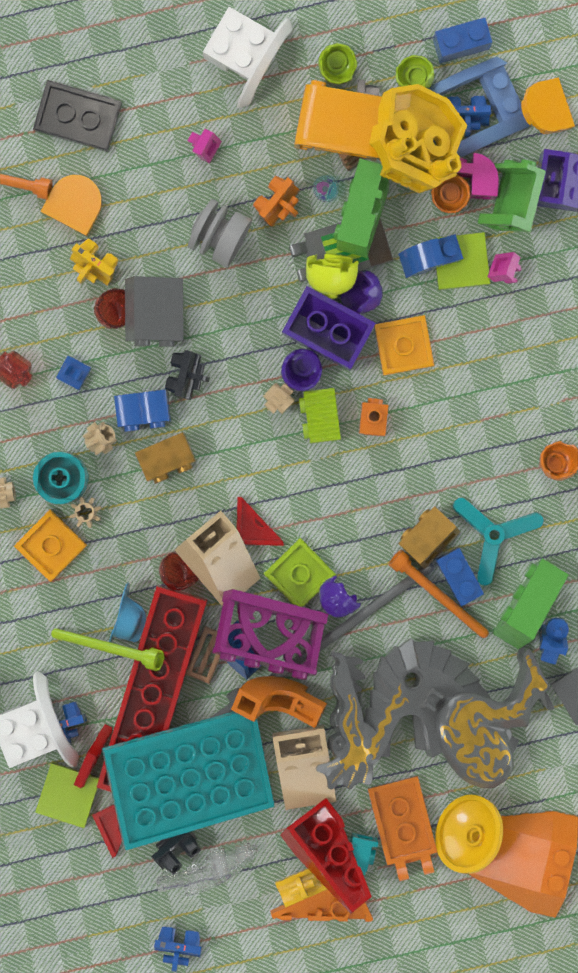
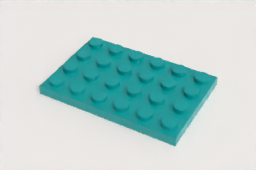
M234 711L102 748L123 848L125 850L275 807L258 721L256 719L253 722Z

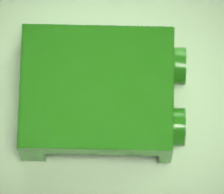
M522 159L521 163L513 160H504V163H494L497 171L502 172L498 196L493 214L480 213L478 224L496 231L530 232L546 171L536 167V162Z

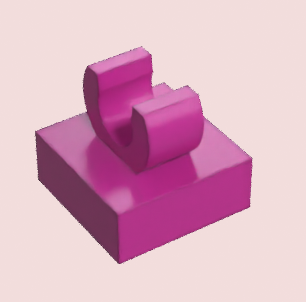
M207 129L203 130L201 136L192 132L187 140L194 147L192 151L201 160L209 164L222 142L212 131Z
M515 252L495 254L487 277L493 282L517 283L514 274L522 269L518 264L521 257Z

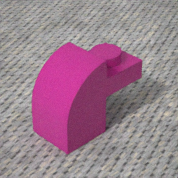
M478 153L473 154L471 163H467V159L460 158L461 169L456 175L470 178V199L495 200L498 196V172L493 162L486 156Z

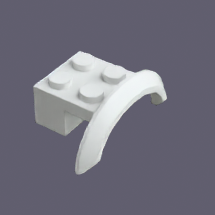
M228 7L203 50L204 59L226 72L230 69L247 79L237 108H243L251 103L272 59L282 43L293 31L291 20L288 17L274 33Z
M36 671L33 674V684L37 700L0 714V747L9 768L57 749L67 765L75 767L79 759L78 752L68 742L57 719L49 694L47 677Z

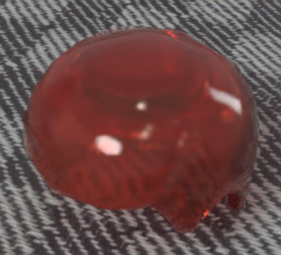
M109 289L102 293L95 301L94 315L98 322L107 329H118L125 326V289Z
M176 551L169 553L161 560L158 570L161 581L168 588L179 591L185 590L199 581V578Z

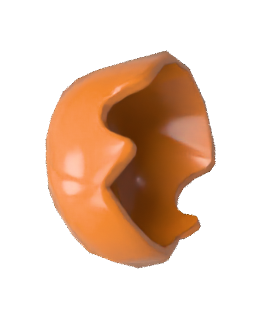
M456 175L431 190L432 201L442 212L458 213L468 205L471 197L470 186L463 177Z
M561 441L549 444L540 454L539 466L550 479L563 481L571 478L578 470V449L574 444L568 445Z

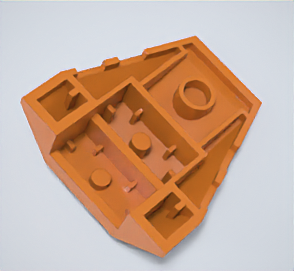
M557 811L532 814L521 813L520 815L511 816L501 815L503 838L496 857L483 870L469 875L532 913L556 918L566 897L577 850L578 816Z

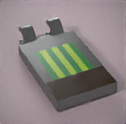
M381 218L367 258L337 250V240L333 239L337 224L305 233V242L289 246L292 258L305 253L307 257L317 255V259H324L325 254L353 258L352 263L359 262L358 271L394 261ZM306 268L297 270L299 282L307 280Z

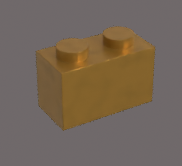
M184 432L135 452L146 480H153L155 484L168 479V473L177 470L180 474L192 469L191 463L196 462Z
M435 506L431 510H425L418 519L419 523L413 529L408 528L402 534L401 541L398 543L424 569L460 533L459 529Z

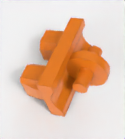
M274 176L268 188L275 194L270 200L261 195L253 203L261 218L272 227L278 218L284 221L288 214L293 217L299 214L294 207L299 201L296 195L300 190L290 178L287 177L284 180Z

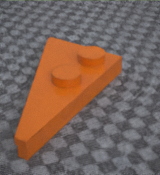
M328 889L288 907H285L283 904L270 910L272 918L280 920L308 918V921H330L333 919L338 921H348V919H365V922L373 921L366 902L350 914Z

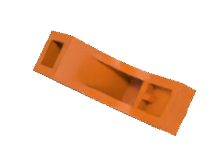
M262 676L250 679L242 685L231 710L253 722L266 711H280L316 728L327 703L307 693L308 687L299 682L282 677Z

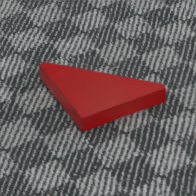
M237 497L236 529L244 544L284 546L283 540L242 497Z
M104 724L88 750L73 785L81 789L85 786L92 768H94L102 753V748L113 731L112 727Z
M112 804L93 813L92 816L112 858H114L118 853L122 839L115 806Z

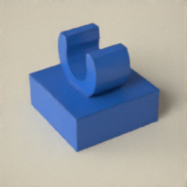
M67 356L56 378L80 391L91 367Z

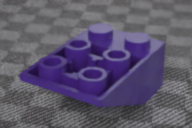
M544 149L540 154L538 168L546 172L537 206L578 212V154Z

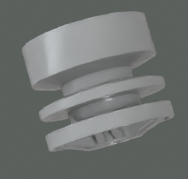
M211 199L200 212L192 227L188 248L194 251L202 241L199 253L204 255L210 247L215 248L212 260L228 268L248 233L252 219L236 212L230 220H227L225 218L228 206L223 205L216 214L219 202Z

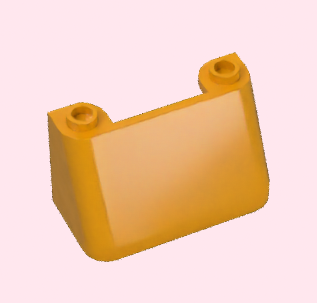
M311 80V84H306L294 148L307 150L315 147V151L321 150L371 159V161H376L378 158L381 161L377 152L369 143L372 128L378 124V108L382 97L326 87L327 83L317 80Z

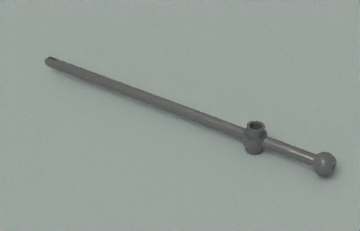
M430 563L425 569L421 566L417 570L426 576L434 570V565ZM407 576L323 636L320 651L416 582L410 576ZM306 651L301 652V657L297 655L292 660L297 664L304 663L307 656ZM284 671L283 674L271 673L269 676L283 678L290 672ZM239 687L226 695L230 701L229 704L210 718L233 712L231 708Z

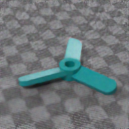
M458 498L453 502L454 511L484 538L477 576L478 582L484 586L490 585L493 582L500 544L503 540L540 528L544 522L541 514L534 512L495 525L466 499ZM492 530L498 532V537L495 540H492L489 536Z

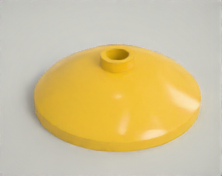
M464 795L455 799L444 809L437 823L435 844L440 859L448 868L462 874H472L483 870L494 860L500 849L503 838V823L498 809L488 799L478 795Z

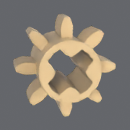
M275 383L263 396L267 400L264 406L273 414L277 410L283 414L295 401L290 396L294 391L286 383L282 386Z
M94 422L87 427L88 432L83 437L85 438V445L90 451L98 455L101 452L106 454L113 449L112 444L117 439H115V432L112 427L106 425L105 422L99 425Z
M6 477L0 478V509L9 508L10 502L16 501L14 483L7 482Z
M80 497L79 505L71 504V507L75 509V514L70 515V518H77L79 520L77 527L86 522L87 526L91 528L92 520H101L97 516V511L101 510L102 507H95L93 505L95 498L85 502L84 497ZM84 505L86 508L92 509V513L88 515L89 519L86 516L80 515Z

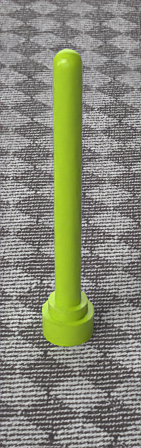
M58 628L51 631V636L55 639L141 661L142 665H145V668L158 671L164 661V652L162 650L150 648L149 650L141 651Z

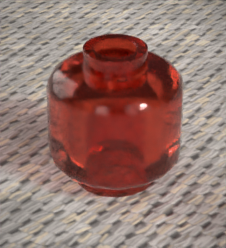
M16 351L3 352L0 356V381L11 389H16L20 385L25 387L33 377V374L30 373L32 363Z

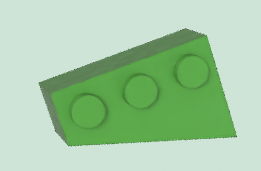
M359 158L355 176L350 184L348 201L344 202L341 216L343 219L341 225L337 224L333 239L337 240V250L365 258L368 257L390 188V180L380 176L382 164Z
M543 558L536 564L531 563L524 574L527 578L522 585L519 584L512 595L514 599L503 611L500 617L501 620L492 634L518 650L534 640L569 574Z

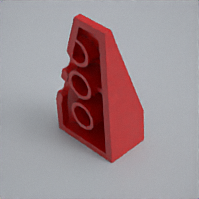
M325 798L288 826L280 836L295 856L351 914L372 896L361 867L358 866L355 859L354 849L346 835L343 819L327 798Z

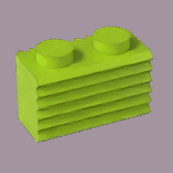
M328 388L303 392L304 397L299 398L301 413H306L307 423L302 424L304 439H309L310 444L341 440L335 389Z

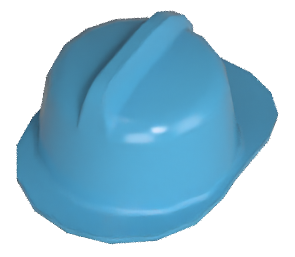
M127 582L124 588L117 621L109 642H112L114 638L137 642L144 630L147 620L146 613L139 604L129 598V582Z

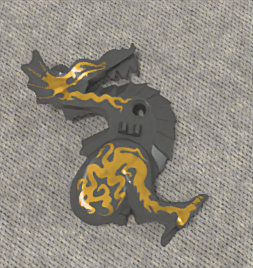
M409 638L399 647L394 646L384 657L380 656L377 671L373 672L374 689L370 690V707L366 708L363 719L361 707L356 693L361 692L362 688L355 683L357 680L366 678L355 667L358 664H362L363 660L357 657L344 656L339 652H333L330 656L335 659V664L331 667L333 673L330 676V687L337 703L329 719L335 734L328 738L327 746L335 759L317 765L316 771L326 776L327 787L330 790L340 784L344 785L347 789H352L357 783L371 785L373 764L381 757H390L391 737L397 722L406 715H412L415 749L425 750L426 755L432 758L442 753L448 764L462 780L484 789L495 788L511 776L514 768L513 754L519 740L512 736L509 729L528 726L532 707L537 700L546 709H555L546 692L550 689L549 684L530 648L525 650L522 647L517 652L520 669L514 688L507 699L495 701L491 699L487 691L479 683L480 679L468 669L469 663L452 655L451 650L434 646V641L414 642L412 638ZM412 672L416 678L415 683L408 687L405 683V677L408 673Z

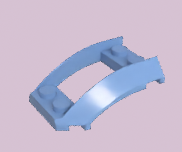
M494 57L460 71L429 88L440 95H444L479 79L497 117L498 124L460 142L457 150L460 158L529 127L522 113L521 102L504 67L507 62L499 57Z

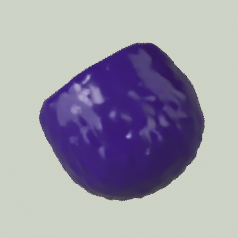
M362 270L358 271L353 287L343 293L340 298L343 306L358 314H365L379 306L383 297V289L378 277L374 273Z
M300 348L293 350L284 358L281 367L283 381L290 388L297 391L312 389L320 381L322 375L321 361L318 355L309 349Z
M333 576L325 580L321 585L319 600L327 614L337 618L344 617L356 611L361 606V602H356L357 596L355 594L349 596L343 583L334 582L337 576Z

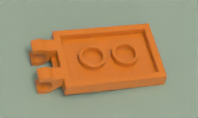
M418 776L368 788L387 865L395 864L399 881L409 879L406 864L421 860L424 875L434 873L430 854L437 853Z

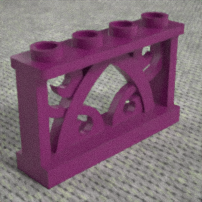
M235 589L223 592V606L215 646L212 651L213 654L220 655L219 659L227 662H235V659L242 660L245 666L259 668L260 665L266 666L268 671L272 673L283 674L284 671L291 672L293 678L307 680L308 676L317 674L316 668L324 624H327V613ZM234 605H236L239 623L231 625ZM255 611L259 612L261 620L257 623H251L250 620H255L253 613ZM271 615H275L279 631L288 639L278 647L267 651L256 637L253 629L262 627L269 621ZM287 619L292 621L293 625L288 629L294 631L293 633L289 632L284 626ZM311 624L312 629L310 640L308 643L307 641L302 639V637L305 635L307 629L309 628V625ZM234 629H241L243 633L238 634L233 639L241 641L242 645L239 649L232 648L228 643V635ZM297 643L303 646L307 653L306 660L302 664H297L292 660V656L295 653L301 657V651L295 647ZM251 648L255 654L247 653V651ZM283 655L284 661L276 660L275 658Z

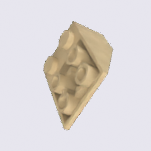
M222 511L218 512L175 549L177 554L222 606L224 591L235 589L246 592L260 579L238 530Z
M318 725L316 728L306 727L273 733V743L285 810L317 805L325 798L330 803L337 802L335 789H328L326 776L316 771L317 765L330 761L324 725Z

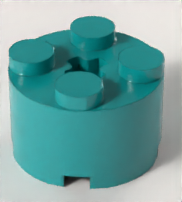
M53 452L46 455L38 462L33 472V484L36 491L43 499L53 504H68L76 501L84 494L88 486L89 475L84 462L70 453ZM61 471H63L64 476H67V480L63 481L62 485H60V481L55 480L56 475H60Z

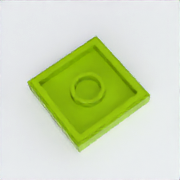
M485 232L456 235L463 259L436 268L438 290L490 285V279L487 277L489 267Z
M301 538L263 573L293 605L304 607L319 592L325 580L336 576L329 566Z
M52 762L35 813L85 828L98 789L96 787L99 777L90 774L85 786L81 789L73 785L79 770Z

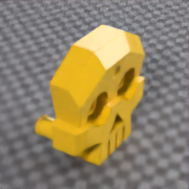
M419 84L395 87L383 93L378 108V124L372 128L369 143L381 160L383 167L380 176L389 180L392 179L393 182L400 183L406 188L409 187V189L417 193L436 188L445 180L456 176L457 172L461 169L460 156L457 154V150L467 124L448 98Z

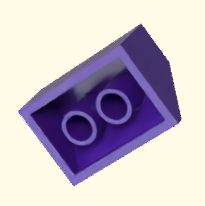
M306 286L282 330V335L350 371L376 323Z

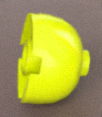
M325 254L324 259H317V255L307 257L306 278L309 285L315 291L322 293L330 299L338 297V294H343L353 287L357 278L359 262L352 263L353 258L343 255Z

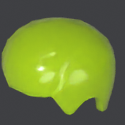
M340 43L326 46L318 58L319 72L327 82L337 85L349 82L357 69L354 51L349 46Z
M411 55L404 58L396 67V82L399 87L419 84L429 89L434 81L433 64L424 56Z

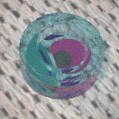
M323 175L315 180L313 193L319 201L330 202L338 195L339 185L332 176Z

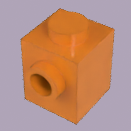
M368 398L367 403L362 402L358 434L385 436L388 405L383 404V399Z

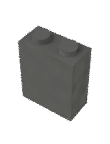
M133 276L125 279V341L134 342V346L139 347L150 346V342H159V347H174L175 342L184 341L183 278Z

